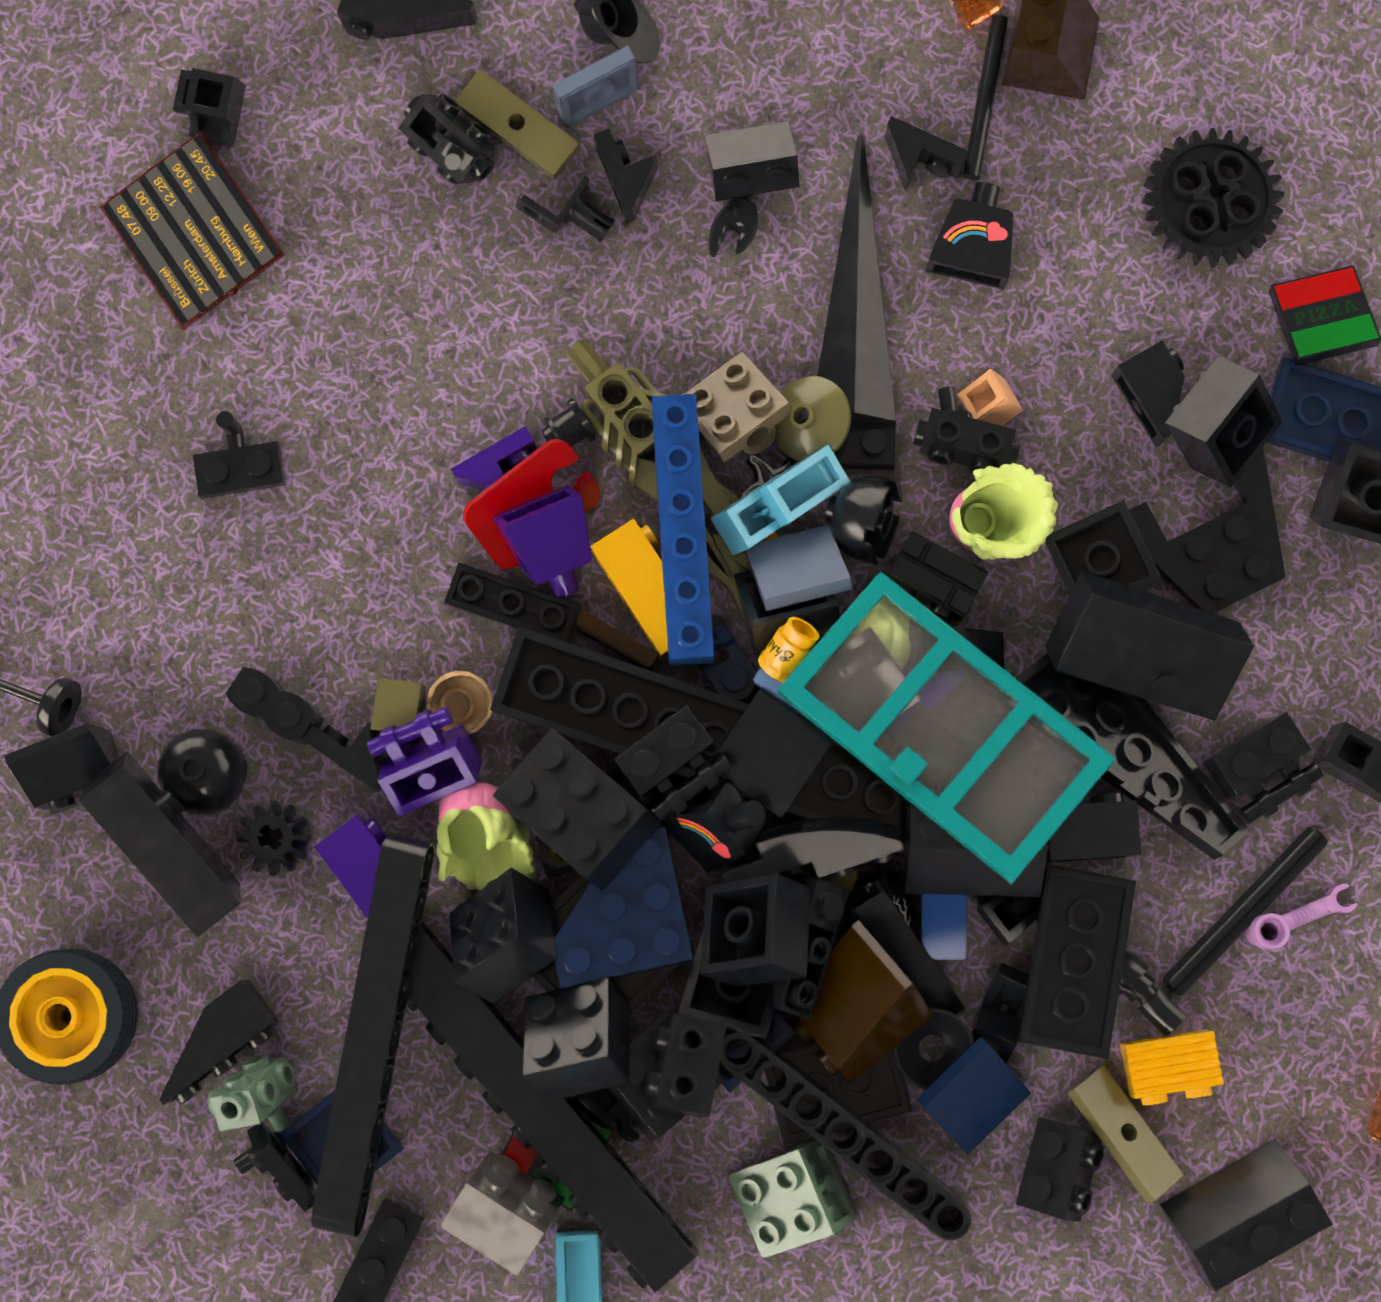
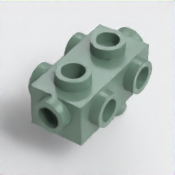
M258 1055L242 1062V1069L238 1072L230 1073L223 1080L221 1088L209 1092L208 1107L211 1114L216 1118L220 1132L261 1124L266 1118L275 1131H282L289 1126L290 1120L280 1104L296 1089L295 1073L292 1065L287 1062L286 1056L276 1058Z

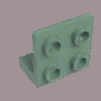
M815 1138L805 1141L787 1153L734 1171L729 1175L733 1190L760 1255L763 1258L835 1235L858 1218L830 1150Z

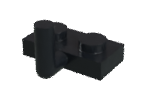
M220 412L216 417V423L226 433L228 449L193 455L198 496L201 499L286 485L280 443L273 441L245 446L241 424L230 412Z
M264 1122L248 1129L247 1133L252 1147L233 1160L239 1172L244 1174L254 1166L262 1174L269 1171L274 1177L273 1183L277 1191L285 1201L288 1202L293 1199L304 1212L310 1209L314 1204L316 1193L314 1183L309 1173L289 1152L285 1141L279 1135L280 1133L272 1132Z

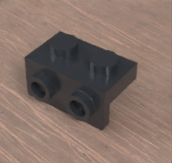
M1038 1117L1016 1204L1065 1221L1080 1222L1082 1216L1090 1208L1092 1202L1090 1185L1093 1173L1100 1167L1104 1155V1148L1101 1145L1102 1141L1094 1132Z

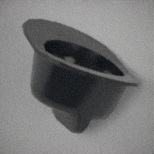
M576 0L574 2L580 24L590 40L598 44H614L618 50L628 45L635 56L636 62L639 64L649 63L658 55L660 40L657 26L649 12L638 0Z

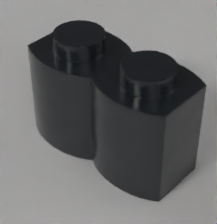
M243 667L226 691V696L237 709L254 718L263 720L274 733L297 744L307 745L308 743L302 739L312 725L319 728L324 720L322 714L314 705L293 693L286 692L276 680L256 669Z

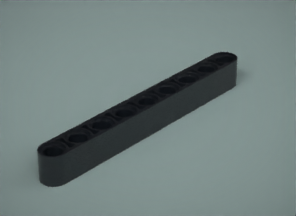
M389 834L381 848L312 1209L311 1225L313 1228L358 1237L365 1222L433 867L435 848L434 844L430 842Z

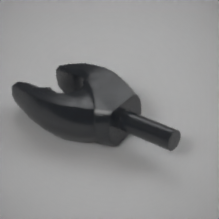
M752 195L731 199L714 218L709 235V253L711 257H716L720 244L724 241L725 232L729 230L736 231L739 234L736 254L743 252L753 241L758 228V211L756 204L750 201Z

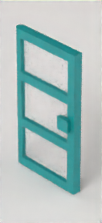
M882 572L873 578L872 582L778 688V695L1011 885L1107 769L1112 768L1113 762L1116 759Z

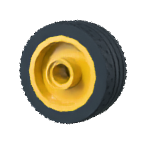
M61 949L44 952L17 967L0 989V1049L2 1054L7 1057V1061L15 1069H18L19 1072L34 1080L48 1084L65 1085L97 1077L121 1059L134 1038L138 1021V1009L133 987L128 978L125 977L124 973L116 965L96 953L79 949ZM67 1009L71 1013L70 1023H67L64 1019V1013Z

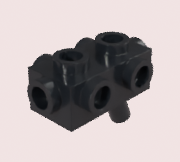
M441 93L439 96L436 94H422L415 97L407 105L404 111V116L406 117L398 127L409 138L407 140L408 145L420 155L429 156L439 165V173L454 184L473 183L475 180L481 182L495 166V162L491 160V157L497 149L489 143V140L492 138L491 133L481 124L475 121H471L468 124L458 115L461 110L460 105L446 94ZM436 120L445 126L444 130H436Z
M943 387L938 390L940 409L932 407L928 422L919 419L913 445L921 447L919 453L928 455L927 458L938 464L950 465L955 462L970 466L969 469L972 472L975 469H984L988 466L999 468L1003 464L1011 465L1016 463L1020 446L1013 445L1015 429L974 419L970 412L958 410L954 387Z

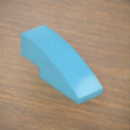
M826 445L732 503L710 519L731 554L735 555L751 548L780 527L791 523L844 487L850 480L830 446Z

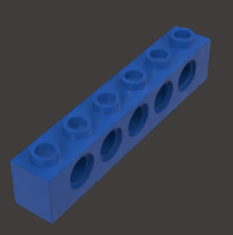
M696 394L652 396V420L669 666L713 663L714 648Z

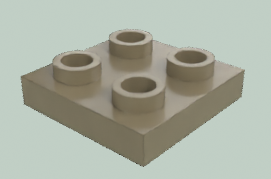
M743 352L736 355L684 393L696 394L699 435L723 462L729 460L742 449L748 455H756L767 449L776 435L774 426L789 416L792 409L786 398Z

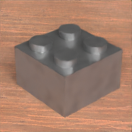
M489 1151L465 1184L440 1227L518 1276L565 1198L557 1194L556 1189L547 1181L534 1179L520 1170L518 1164L511 1158Z

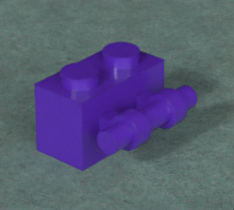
M446 706L434 712L428 709L416 714L414 721L398 728L395 725H391L382 729L380 736L367 741L368 750L373 757L385 752L389 754L384 759L377 781L398 816L477 783L482 758L464 726L460 724L442 733L440 731V728L453 723L452 714ZM421 736L423 737L424 741L406 748L405 743Z

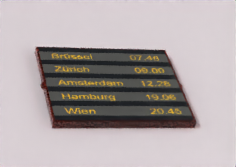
M198 132L156 165L149 167L144 174L100 206L182 329L196 322L231 295L237 294L240 288L285 256L275 238L201 132Z

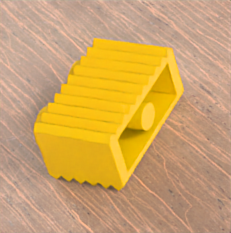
M1205 1029L1167 1035L1166 1037L1161 1036L1119 1043L1128 1096L1134 1099L1141 1098L1142 1105L1168 1102V1093L1185 1091L1186 1098L1205 1097L1213 1094L1212 1086L1223 1085L1214 1031Z

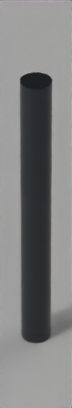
M997 14L991 17L968 145L969 152L963 173V178L980 179L1008 18L1004 15Z

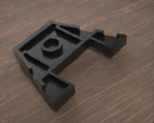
M1263 448L1234 484L1244 504L1170 541L1166 540L1147 502L1129 510L1156 568L1197 609L1214 614L1286 578Z

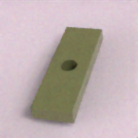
M481 69L478 70L455 99L460 105L461 111L481 124L553 180L558 177L580 149L578 141ZM515 122L525 124L520 130H513L511 128Z
M1104 1065L1096 1067L1066 1092L1147 1204L1155 1202L1184 1176Z

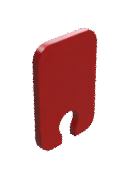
M552 439L544 443L465 506L463 520L466 526L500 568L513 569L519 566V563L496 526L493 517L555 491L552 487L554 474L562 467H568L579 459L574 450L564 440ZM587 471L576 480L575 485L572 487L573 490L581 495L585 514L598 503L600 498L599 486Z

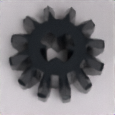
M271 801L268 814L260 805L253 807V813L257 821L245 817L241 819L240 823L244 827L249 828L250 831L249 835H237L236 841L249 843L250 846L240 853V857L243 860L255 857L252 870L261 872L267 865L269 875L278 876L281 863L289 872L296 870V864L291 857L292 855L301 859H307L309 854L305 850L298 848L299 842H312L313 836L305 833L299 834V830L306 827L309 821L306 817H300L293 821L297 812L295 806L288 805L281 812L280 802ZM270 829L282 831L283 839H278V841L282 842L278 848L266 845L265 838H271V836L267 835Z

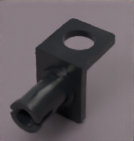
M586 176L583 177L558 217L522 193L515 205L517 209L555 234L563 222L567 224L571 221L596 238L600 243L615 219L608 217L583 200L585 197L583 192L590 181Z

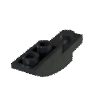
M831 817L784 823L761 830L757 841L759 849L725 864L722 877L724 882L727 883L781 872L784 876H791L805 870L808 867V863L812 862L818 878L831 874L832 878H839L856 870V865L873 860L875 864H880L899 855L898 851L904 849L905 834L902 827L858 818Z

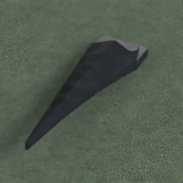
M860 134L857 137L817 376L837 384L847 396L850 404V429L845 441L834 453L842 468L894 470L896 414L865 141L863 135Z

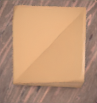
M991 368L957 394L965 410L972 414V418L996 425H1005L1023 411L1006 380Z

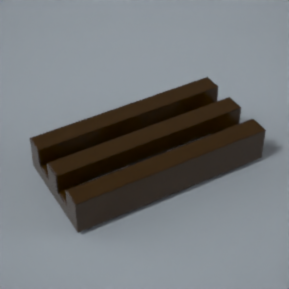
M584 610L576 621V627L580 633L641 668L653 671L660 659L658 653Z

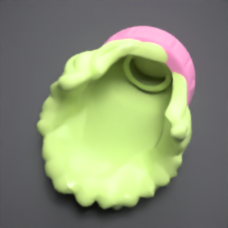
M1016 463L1011 465L1003 464L999 468L988 466L984 469H975L973 475L976 481L956 497L949 514L950 530L957 542L984 560H995L996 558L1017 559L1038 551L1039 547L1045 543L1046 537L1053 532V526L1056 524V516L1054 514L1058 508V502L1053 497V484L1045 481L1043 475H1035L1031 468L1025 469V467Z
M477 782L441 799L436 849L440 862L439 881H445L448 876H455L458 881L466 885L467 889H478L480 891L490 881L495 880L511 867L530 879L536 877V867L533 863L534 850L530 842V830L493 796L497 790L495 786Z

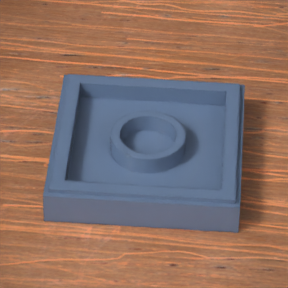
M628 45L552 85L557 114L564 127L567 126L569 128L637 92L636 60Z
M829 525L761 541L745 550L766 611L852 590L851 577Z

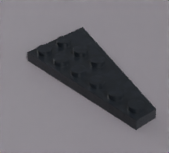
M1048 653L1016 677L1018 681L1116 758L1112 768L1107 769L1101 778L1131 800H1137L1139 806L1213 860L1223 856L1250 832L1144 698L1056 671ZM1001 689L992 696L993 699L1010 711L1018 704ZM1032 716L1027 721V724L1086 766L1090 761L1035 716Z

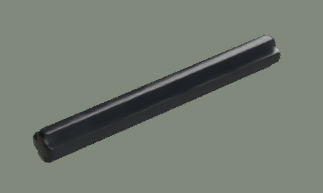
M1311 826L1307 827L1163 977L1164 984L1176 995H1184L1251 925L1252 921L1260 916L1327 846L1328 841L1325 836Z

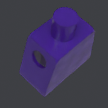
M567 485L493 517L496 526L522 570L535 584H541L550 580L556 597L568 596L579 589V584L573 570L588 564L592 559L583 502L578 492Z

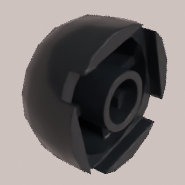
M868 475L850 481L842 488L838 497L832 496L826 508L825 519L831 522L830 530L836 544L847 556L872 565L879 564L877 557L885 558L893 542L900 516L893 514L894 501L902 503V486L899 481Z
M192 729L177 735L164 747L157 764V780L161 791L164 793L169 789L185 808L184 811L192 815H213L226 810L240 797L245 782V774L247 775V764L239 746L230 737L212 729Z

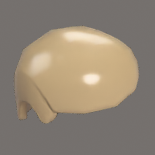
M456 670L446 673L437 679L426 696V710L429 709L434 712L446 706L452 714L453 723L440 728L442 732L462 724L468 735L474 734L487 723L493 713L490 710L493 702L491 690L482 678L469 671Z

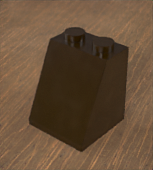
M1018 0L1002 85L1084 100L1099 24V17L1089 0Z
M858 920L849 928L831 951L811 1021L796 1016L797 1018L791 1022V1025L807 1044L813 1039L816 1040L823 1049L816 1056L832 1076L840 1071L848 1082L852 1083L929 1020L933 1014L913 983Z

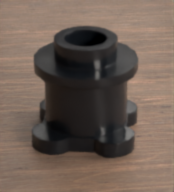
M573 398L567 401L568 409L552 419L548 416L544 418L547 427L542 429L541 432L547 442L552 439H561L572 447L586 437L590 442L596 439L592 426Z

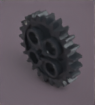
M1211 128L1205 140L1202 139L1197 130H1194L1189 137V144L1183 138L1178 137L1173 144L1174 151L1165 147L1160 154L1162 162H1153L1150 171L1155 176H1148L1144 182V187L1152 192L1145 194L1142 204L1154 207L1147 212L1144 218L1145 221H1158L1151 234L1153 236L1166 234L1168 238L1162 247L1164 250L1174 244L1179 246L1177 259L1183 258L1187 252L1193 253V265L1197 266L1203 256H1208L1211 268H1215L1221 256H1223L1230 266L1237 260V252L1243 258H1249L1253 253L1252 245L1260 249L1267 241L1264 234L1271 235L1276 229V224L1271 220L1278 219L1283 209L1273 204L1281 201L1284 197V192L1272 190V188L1279 183L1282 177L1281 175H1268V170L1274 164V160L1261 162L1258 159L1263 150L1262 146L1255 148L1251 152L1246 149L1249 141L1248 136H1245L1237 144L1233 142L1232 130H1228L1223 139H1218L1215 128ZM1203 163L1206 165L1208 170L1207 176L1199 164ZM1218 167H1230L1236 174V179L1224 178L1220 175ZM1187 177L1191 179L1195 184V190L1188 191L1181 188L1177 178ZM1208 191H1210L1212 197H1220L1221 200L1218 204H1216L1214 198H1206L1205 195ZM1230 206H1242L1248 213V219L1236 218L1232 214ZM1189 217H1201L1207 223L1208 229L1203 231L1195 229L1191 225ZM1219 221H1220L1222 227L1226 230L1225 233H1222V232L1219 230V227H1218V222H1219Z

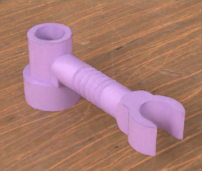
M1340 884L1332 886L1328 889L1325 896L1283 915L1269 913L1256 917L1245 931L1247 940L1252 945L1264 950L1278 949L1287 943L1291 930L1332 913L1340 914L1353 911L1357 907V903L1342 907L1336 899L1338 892L1348 888L1350 885ZM1262 926L1267 929L1266 939L1261 934Z

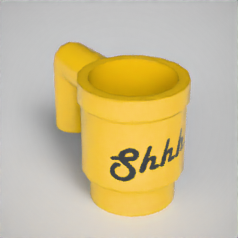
M790 617L785 625L778 628L767 647L759 655L758 663L760 667L770 677L783 683L815 647V643L819 639V633L808 622L797 617ZM827 663L820 669V671L815 676H818L823 671Z

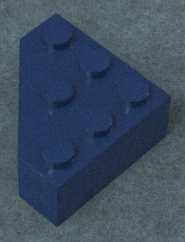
M665 827L657 828L603 891L599 890L592 883L589 884L555 937L557 957L555 964L560 988H567L605 978L614 979L694 961Z

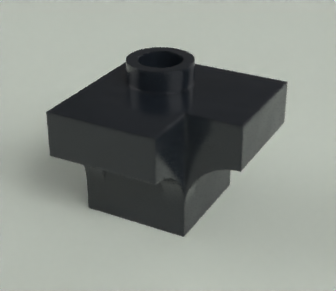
M192 68V71L181 69L173 111L190 117L189 137L195 138L197 135H200L207 142L233 147L246 85L233 76Z

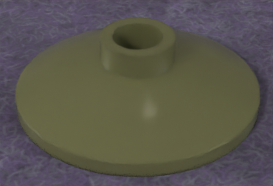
M807 376L793 381L781 392L790 403L792 409L789 416L774 426L776 430L775 443L784 454L798 461L803 460L826 445H829L833 453H835L845 441L851 425V408L847 396L837 384L823 377ZM807 409L809 418L805 423L801 424L800 416Z

